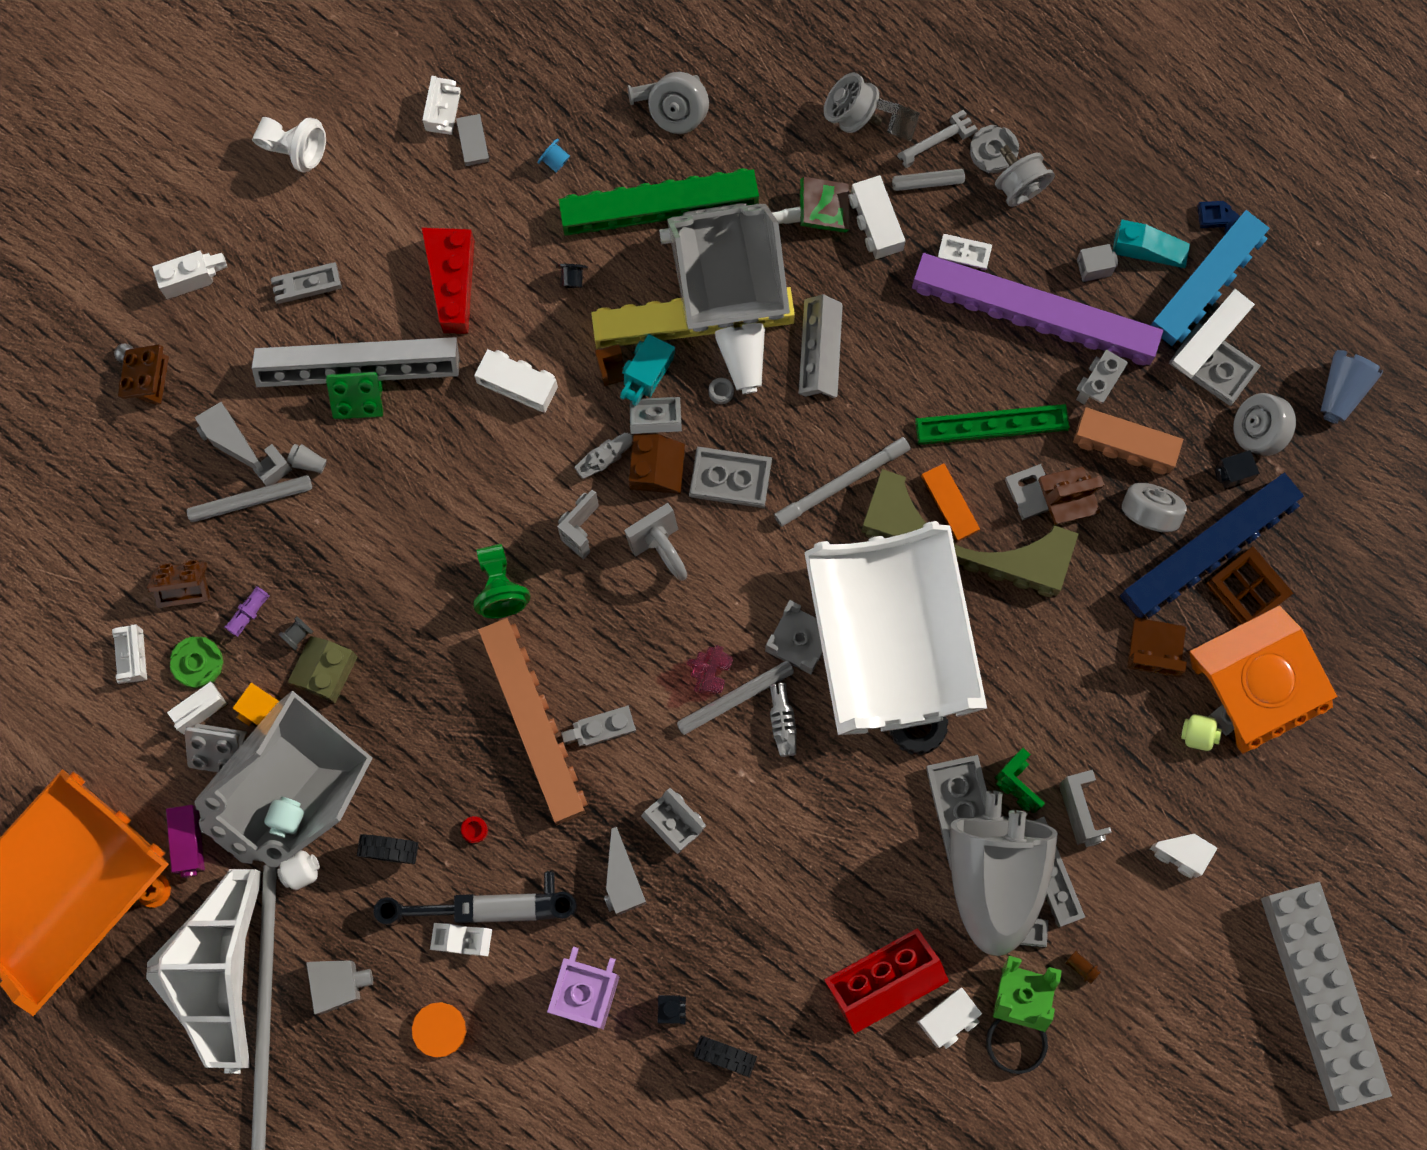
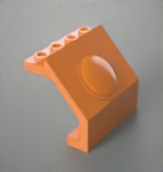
M1280 605L1189 651L1192 669L1197 675L1203 672L1208 677L1234 726L1236 745L1242 754L1258 748L1261 744L1281 736L1296 726L1303 725L1306 721L1320 714L1326 713L1329 709L1333 708L1332 699L1337 697L1303 629Z

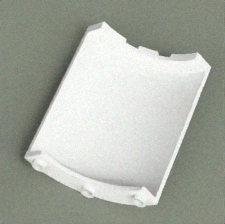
M937 521L928 522L921 529L889 538L877 536L870 538L868 542L829 544L828 541L814 544V548L804 552L838 735L868 733V729L881 728V732L943 721L944 716L956 714L959 717L987 708L950 525H939Z

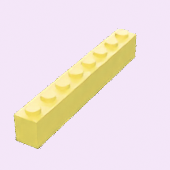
M787 287L790 313L784 314L783 318L771 320L769 317L758 318L759 321L755 323H763L764 328L794 324L795 314L791 287ZM676 298L667 303L652 301L643 306L628 304L619 309L604 307L597 309L596 312H591L596 349L617 344L620 346L638 344L639 341L644 342L648 334L663 341L715 334L717 330L723 329L718 327V325L708 326L707 330L700 332L688 329L682 298ZM743 321L733 322L734 328L742 327L745 324Z

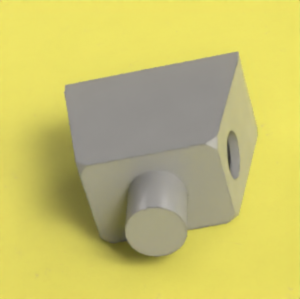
M355 962L306 963L313 1009L316 1015L328 1013L360 1000L359 988L373 985L371 969L356 972Z

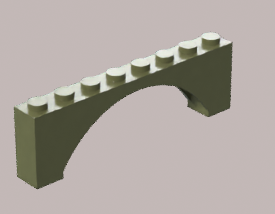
M882 469L861 531L866 533V537L883 536L884 538H889L923 528L926 522L922 519L909 497L905 486V476ZM1053 526L1050 533L1028 546L1006 552H978L955 544L954 547L957 562L963 565L965 570L974 573L981 571L987 573L988 577L994 580H1009L1018 588L1028 589L1030 587L1038 590V593L1042 596L1052 597L1053 595L1057 596L1061 591L1079 533Z

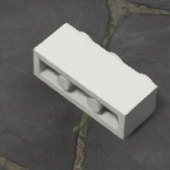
M881 176L852 184L851 194L848 195L851 207L853 209L856 208L858 212V226L860 230H864L866 233L865 243L868 251L873 252L875 259L903 251L905 238Z
M487 349L474 375L477 384L543 413L546 412L558 388L555 376L550 372L534 370L527 362L511 360L506 353L499 350L493 352Z

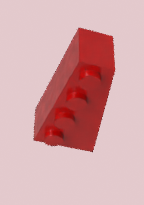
M422 228L443 333L468 334L475 243L472 230Z

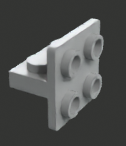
M195 724L194 728L186 727L185 742L188 767L219 772L247 739V732L202 724Z

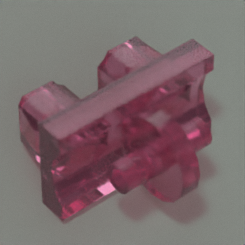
M718 645L708 647L706 654L698 652L696 660L688 659L687 665L693 668L691 677L697 679L694 691L716 694L722 692L725 680L714 676L716 669L728 671L733 660L731 656L722 652L723 647Z

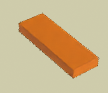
M944 463L921 475L946 524L950 525L951 533L956 542L980 531L975 518Z

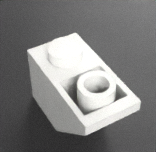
M1190 834L1156 842L1151 846L1150 850L1155 852L1154 856L1166 864L1171 862L1178 866V871L1188 878L1194 876L1197 878L1204 873L1217 847L1196 834Z

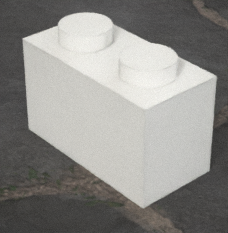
M961 987L918 1020L917 1023L936 1048L944 1046L947 1049L958 1040L956 1034L961 1030L965 1029L968 1032L980 1023L977 1018L982 1013Z

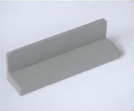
M824 294L804 299L799 394L805 397L819 393L832 398L838 395L843 305L841 302Z

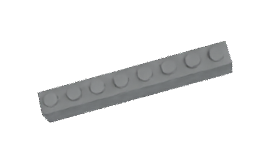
M457 337L255 348L252 371L256 387L325 384L327 375L376 372L378 381L452 377L459 375V350Z

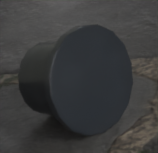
M580 264L556 265L557 269H561L560 287L582 288L583 270H588V266Z

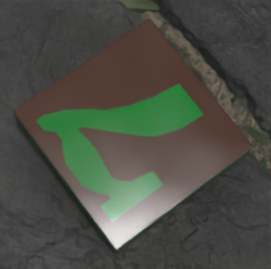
M803 176L800 179V226L846 233L849 230V184Z

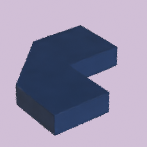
M1225 201L1199 202L1197 205L1200 228L1225 227L1226 234L1240 217Z

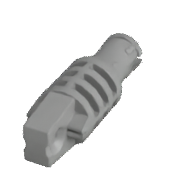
M778 683L779 694L776 684H772L769 687L773 708L770 711L773 737L781 757L796 755L797 731L794 711L788 704L786 683Z

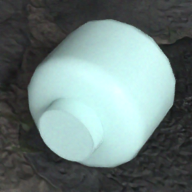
M282 796L280 800L272 801L264 820L265 824L271 828L269 833L281 838H285L286 834H295L304 815V811L300 808L301 803Z

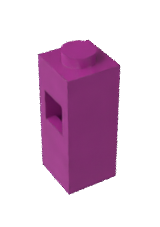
M194 805L167 808L166 816L171 870L173 873L180 875L181 878L195 877L197 872L205 871L202 835L199 826V810H196Z

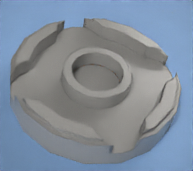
M997 125L981 128L975 133L970 144V156L973 163L979 169L988 173L1004 172L1009 167V164L1001 154L1000 149L1008 145L1017 158L1019 143L1016 136L1009 129L997 127Z

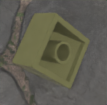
M310 636L287 683L332 703H336L356 662L357 655L352 650L329 640Z

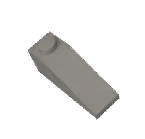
M222 402L195 417L200 425L196 430L203 441L209 439L214 447L259 472L264 470Z
M614 827L611 829L606 883L608 895L604 896L609 912L615 910L618 916L647 903L618 829Z

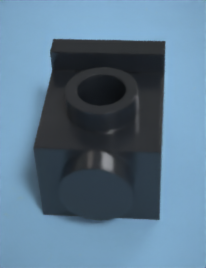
M658 995V1024H686V997L680 995Z

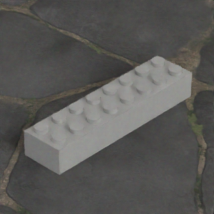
M1317 882L1261 898L1330 1111H1342L1391 1097L1392 1094L1321 883Z

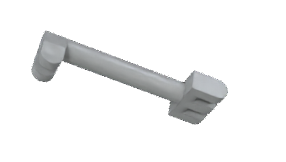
M962 110L952 115L949 120L952 124L951 126L898 153L897 157L900 160H904L903 165L905 168L910 167L914 163V156L957 133L962 140L973 135L978 129L975 125L966 129L972 123L970 118L962 120L967 115L966 112Z

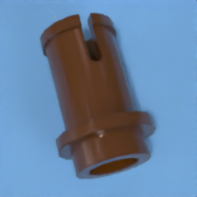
M1077 950L1065 963L1084 978V982L1087 981L1090 984L1101 973L1097 969V965L1093 966Z

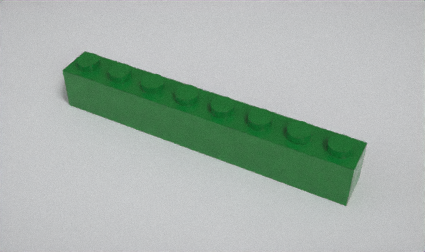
M741 168L732 173L715 172L710 176H690L685 180L679 181L669 179L660 184L651 185L643 183L633 188L617 187L612 191H592L587 195L581 196L570 194L559 199L564 236L666 221L672 217L683 216V213L693 210L738 203L755 205L759 204V193L754 169Z

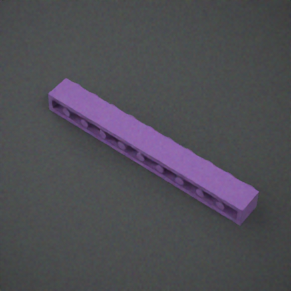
M926 253L922 255L912 289H915L921 295L937 296L946 303L955 302L964 305L966 309L971 311L980 310L996 319L1005 318L1011 320L1017 326H1030L1039 333H1051L1067 342L1076 341L1082 343L1089 349H1101L1104 351L1107 349L1119 357L1123 356L1132 359V362L1138 365H1150L1152 363L1163 333V329Z

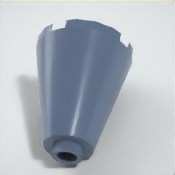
M1337 350L1333 355L1321 412L1324 414L1323 418L1334 424H1338L1339 421L1344 422L1383 373V370H1379L1380 366L1357 354L1354 357H1347L1348 352L1343 350Z

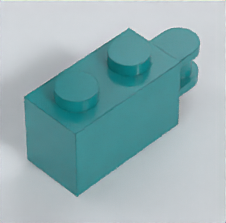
M648 334L644 342L639 341L634 351L635 357L632 361L628 360L622 371L625 387L621 392L620 398L632 401V404L635 406L638 405L643 395L649 398L652 396L674 360L675 347Z

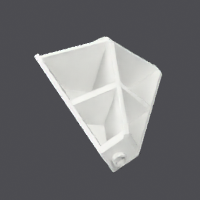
M229 869L228 873L204 903L147 962L146 979L186 1029L204 1067L224 1068V1073L241 1074V1068H249L250 1065L242 1007L245 938L261 884L262 872L256 869Z

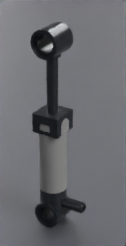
M553 871L544 872V893L454 895V904L403 906V903L393 898L385 897L377 901L373 912L377 921L387 926L397 925L403 917L438 915H454V922L457 924L536 920L565 921L575 915L577 903L573 896L567 892L555 893V873ZM561 899H567L570 902V909L566 913H559L556 910V904ZM391 904L395 907V914L393 917L385 919L383 909Z

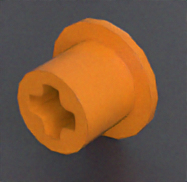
M160 874L138 900L142 905L150 908L162 906L171 894L170 882L165 876Z

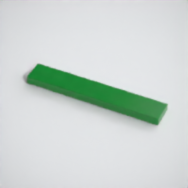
M1066 404L915 419L918 445L1068 431L1070 428Z

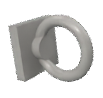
M669 503L624 530L629 547L635 557L649 548H656L668 569L678 580L684 581L687 578L685 566L668 540L669 535L678 530L674 510Z

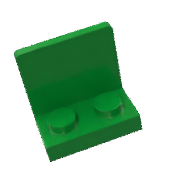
M1022 748L994 778L998 781L996 783L997 786L1004 793H1011L1018 799L1016 803L1024 811L1035 813L1045 803L1017 778L1029 765L1026 759L1031 755Z

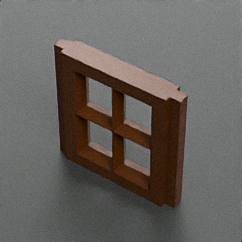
M1254 546L1206 583L1240 625L1279 606L1294 594ZM1247 562L1260 575L1250 585L1237 571ZM1232 574L1245 586V589L1237 596H1234L1223 583ZM1263 581L1276 594L1268 603H1265L1254 590ZM1249 592L1262 606L1253 615L1239 601Z

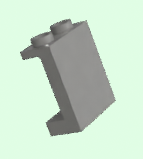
M1093 770L1067 776L1059 783L1077 845L1085 843L1086 847L1098 845L1106 841L1105 836L1112 833L1110 827L1101 830L1094 829L1082 788L1088 787L1096 780Z

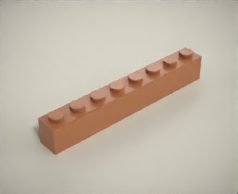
M508 618L478 629L555 824L559 825L586 814L584 807L588 803L583 791L577 792L574 782L578 781L573 766L568 768L564 758L569 757L564 743L558 744L554 734L559 733L554 718L548 720L545 710L549 709L544 694L538 695L535 686L540 685L535 671L529 672L526 663L530 661L525 647L520 648L516 639L521 638L516 624L510 625Z

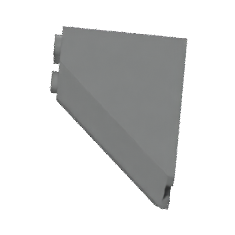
M731 204L683 213V216L667 219L688 329L700 332L707 330L708 326L718 325L720 328L733 326V322L743 321L745 324L758 322V318L769 317V319L775 320L784 317V314L790 313L779 224L766 204Z
M291 691L272 708L196 798V810H199L201 817L199 820L200 830L212 837L216 843L232 853L242 863L252 864L253 860L264 862L266 866L278 867L281 862L287 861L340 822L372 757L294 691ZM281 796L301 803L300 808L304 811L297 832L292 835L286 834L285 838L269 833L271 828L264 822L272 801L280 800Z

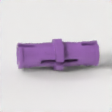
M256 586L243 604H239L237 607L238 611L224 628L234 636L239 637L251 619L254 620L257 617L256 613L270 596Z

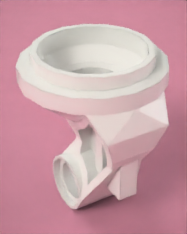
M262 117L252 141L265 150L290 155L291 162L296 170L309 172L322 159L326 145V133L321 122L315 118H306L298 126L284 132L280 123L271 118Z

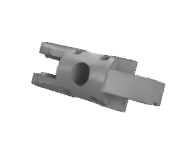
M624 432V434L617 436L612 441L607 439L599 447L590 451L574 467L582 480L603 471L610 464L622 458L621 454L633 442L632 435Z

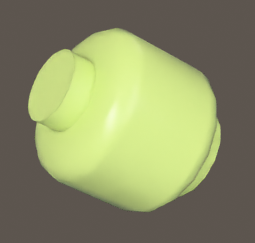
M1193 714L1190 719H1185L1181 739H1184L1186 745L1190 748L1210 751L1214 744L1220 743L1222 729L1217 728L1218 723L1215 718Z

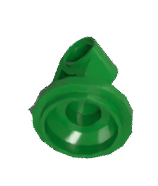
M502 543L476 549L481 571H485L489 579L485 589L474 600L475 612L485 618L499 619L522 611L530 602V592L526 587L513 583L506 578L507 561Z

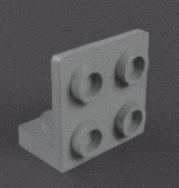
M591 490L588 494L583 493L575 503L577 506L570 513L568 511L565 512L559 519V525L557 526L561 541L583 560L590 553L589 541L586 538L588 535L580 526L599 507L597 493L594 490Z

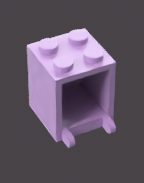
M573 947L570 958L563 959L547 1012L604 1030L620 978L617 974L612 973L616 959L610 958L607 970L605 971L575 962L579 948Z

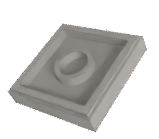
M680 397L641 399L637 406L633 405L632 401H630L631 434L682 431Z

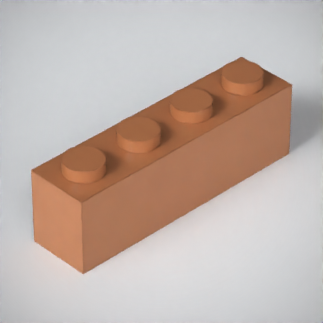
M1086 407L1081 415L1073 443L1078 444L1080 448L1085 450L1095 449L1101 451L1104 456L1109 458L1119 457L1125 459L1134 466L1144 465L1150 467L1153 472L1158 474H1170L1176 466L1184 439Z

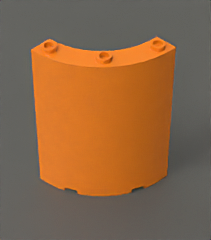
M63 769L0 837V979L2 980L0 986L14 1004L32 1016L40 1010L169 865L163 858L165 852L154 843L150 845L129 825L131 819L120 810L117 813L114 812L83 785L86 781L74 771L68 774Z

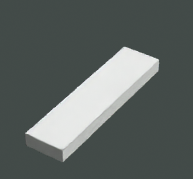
M1234 289L1176 356L1172 364L1192 379L1255 304Z

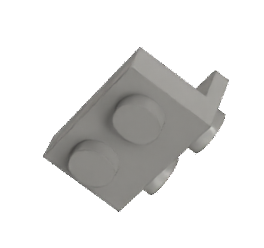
M1107 349L1101 359L1096 356L1089 368L1092 371L1088 379L1083 377L1076 389L1080 392L1076 400L1085 405L1090 397L1103 404L1125 369L1127 361Z
M671 788L666 790L663 796L641 815L676 854H679L695 840L706 827L701 816L693 812L684 802L682 796L675 793Z

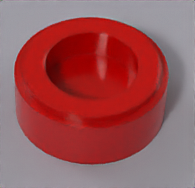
M472 816L462 823L461 835L467 842L477 844L487 837L488 826L482 818Z

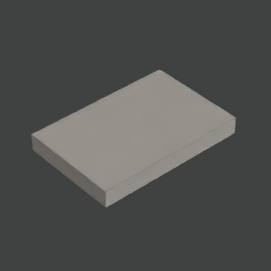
M1200 323L1196 325V327L1193 329V331L1190 333V335L1187 337V339L1184 341V343L1181 345V347L1170 360L1169 364L1179 370L1172 364V361L1189 343V341L1195 336V334L1202 328L1203 325H1201ZM1223 341L1192 377V380L1229 406H1232L1261 365L1226 341Z
M697 446L689 497L765 508L772 457Z

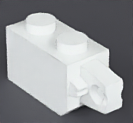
M201 251L152 266L159 289L166 299L209 286L213 282L212 277L216 275V272L228 267L222 253L210 256L209 253L202 254Z

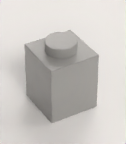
M1110 244L1080 251L1077 263L1082 281L1112 276L1116 266H1118V259L1116 253L1112 252Z

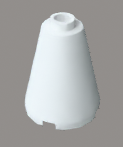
M763 323L743 324L742 327L734 328L732 326L715 331L716 341L736 390H742V394L757 392V387L762 386L765 334Z

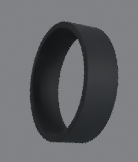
M996 1019L990 1026L986 1036V1048L992 1062L1001 1070L1013 1074H1023L1037 1068L1047 1053L1048 1039L1046 1032L1039 1030L1042 1037V1051L1038 1060L1027 1069L1011 1070L999 1063L992 1051V1033L997 1024L1002 1021L1001 1019Z

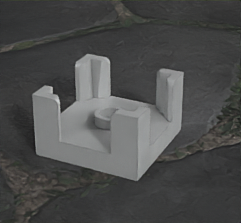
M789 600L783 612V617L766 644L765 652L783 661H788L791 665L811 675L823 653L817 618L801 611V605Z

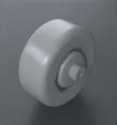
M672 72L663 76L653 86L649 94L648 105L652 118L662 129L674 134H684L694 130L704 120L709 109V98L705 87L696 77L685 72Z
M1268 393L1255 394L1246 399L1239 407L1234 418V436L1237 443L1244 450H1251V453L1261 456H1271L1282 451L1291 441L1295 432L1296 417L1292 406L1285 399Z
M1135 483L1131 485L1122 502V510L1129 519L1140 526L1158 532H1173L1179 529L1187 511L1185 502L1178 495L1163 487L1149 483Z

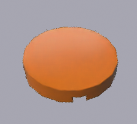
M443 1002L431 1003L422 1008L415 1016L412 1025V1038L417 1048L425 1055L436 1058L445 1057L456 1052L464 1043L467 1033L462 1013L453 1005Z

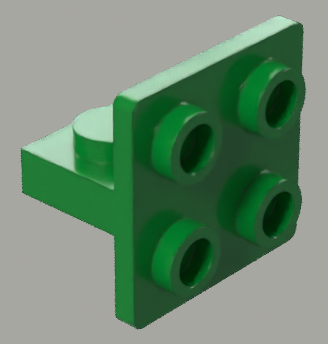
M376 372L331 374L326 376L333 419L383 416L384 411L381 399L383 380L378 381Z

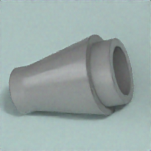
M294 444L288 455L287 463L292 464L293 468L315 471L322 474L327 459L320 457L303 444L300 446Z

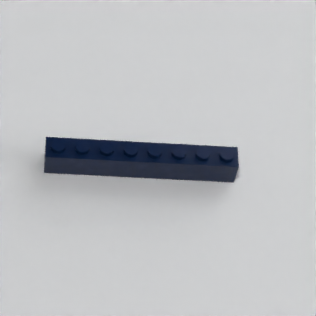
M1284 472L1125 589L1120 597L1137 618H1143L1146 615L1150 619L1161 610L1159 605L1164 601L1170 604L1181 595L1179 590L1187 586L1190 589L1201 580L1199 575L1203 572L1212 573L1221 566L1219 561L1226 556L1228 559H1231L1241 551L1239 546L1245 541L1248 545L1261 536L1259 531L1264 527L1270 530L1281 521L1278 517L1284 512L1290 515L1300 507L1298 502L1304 495Z

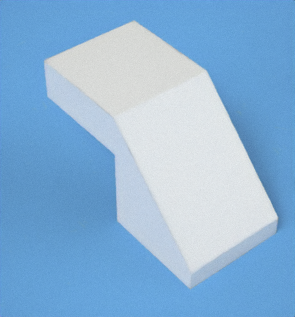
M434 923L430 950L488 956L492 929Z

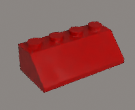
M918 928L824 979L854 1034L949 982L940 959Z

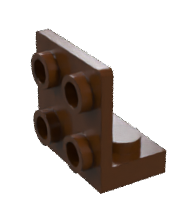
M1135 618L1127 668L1180 677L1186 672L1187 661H1182L1186 627Z

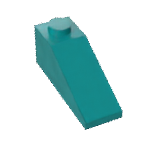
M1121 219L1115 233L1112 252H1115L1116 255L1185 268L1190 244L1147 224Z

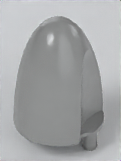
M986 791L985 814L970 819H956L951 823L950 827L951 873L959 914L974 944L991 956H1002L1016 949L1025 940L1035 924L1048 891L1058 834L1054 828L1048 825L1027 820V813L1024 811L1016 810L1015 814V811L1011 810L1008 812L1009 817L1002 816L1003 792L993 791V793L992 791Z

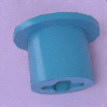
M558 138L537 161L538 164L544 162L556 173L570 158V155L557 145L559 142Z

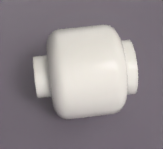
M300 850L287 861L280 863L278 876L286 888L290 887L291 889L299 890L317 879V870L320 868V865L315 855H309L306 851Z

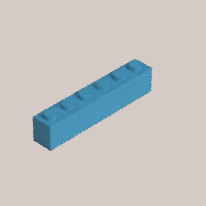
M1244 211L1150 325L1163 329L1161 338L1171 346L1177 340L1181 343L1191 332L1188 326L1192 322L1197 324L1207 313L1203 308L1208 303L1213 305L1222 294L1218 290L1223 284L1227 287L1237 276L1234 273L1238 266L1242 269L1252 258L1249 254L1253 248L1259 250L1268 239L1264 235L1270 228L1249 211Z

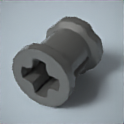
M298 616L294 618L295 622L285 632L278 634L294 650L298 648L297 645L307 634L314 632Z

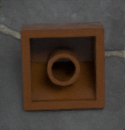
M634 434L629 474L630 490L681 494L685 444L660 434Z

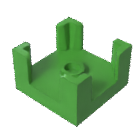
M1008 956L1001 972L993 1017L1046 1032L1053 1021L1055 1008H1052L1053 997L1060 983L1062 970L1048 967L1044 975L1018 968L1022 960Z

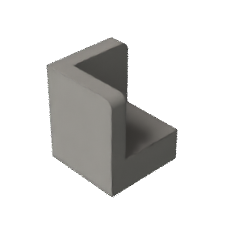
M273 444L264 449L268 455L260 462L264 470L259 472L253 469L266 486L275 484L292 471L289 464Z

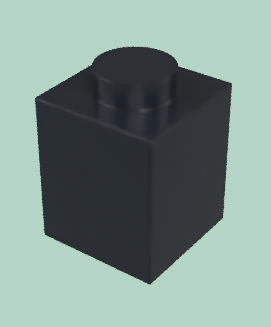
M1251 450L1221 459L1215 469L1216 478L1219 483L1223 484L1224 489L1253 481L1260 474Z

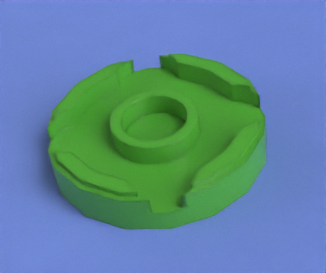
M206 637L185 638L176 645L170 657V670L175 679L186 687L201 688L209 682H214L221 673L223 666V657L220 649Z

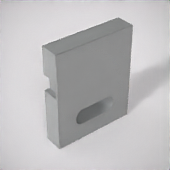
M1041 464L1005 477V482L1011 496L1018 505L1017 510L1022 521L1049 511L1038 481L1041 476L1045 475ZM1031 477L1036 479V482L1021 487L1018 485V482Z

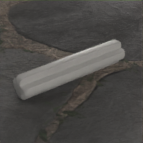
M963 169L894 176L892 186L895 191L962 184L965 181V173Z

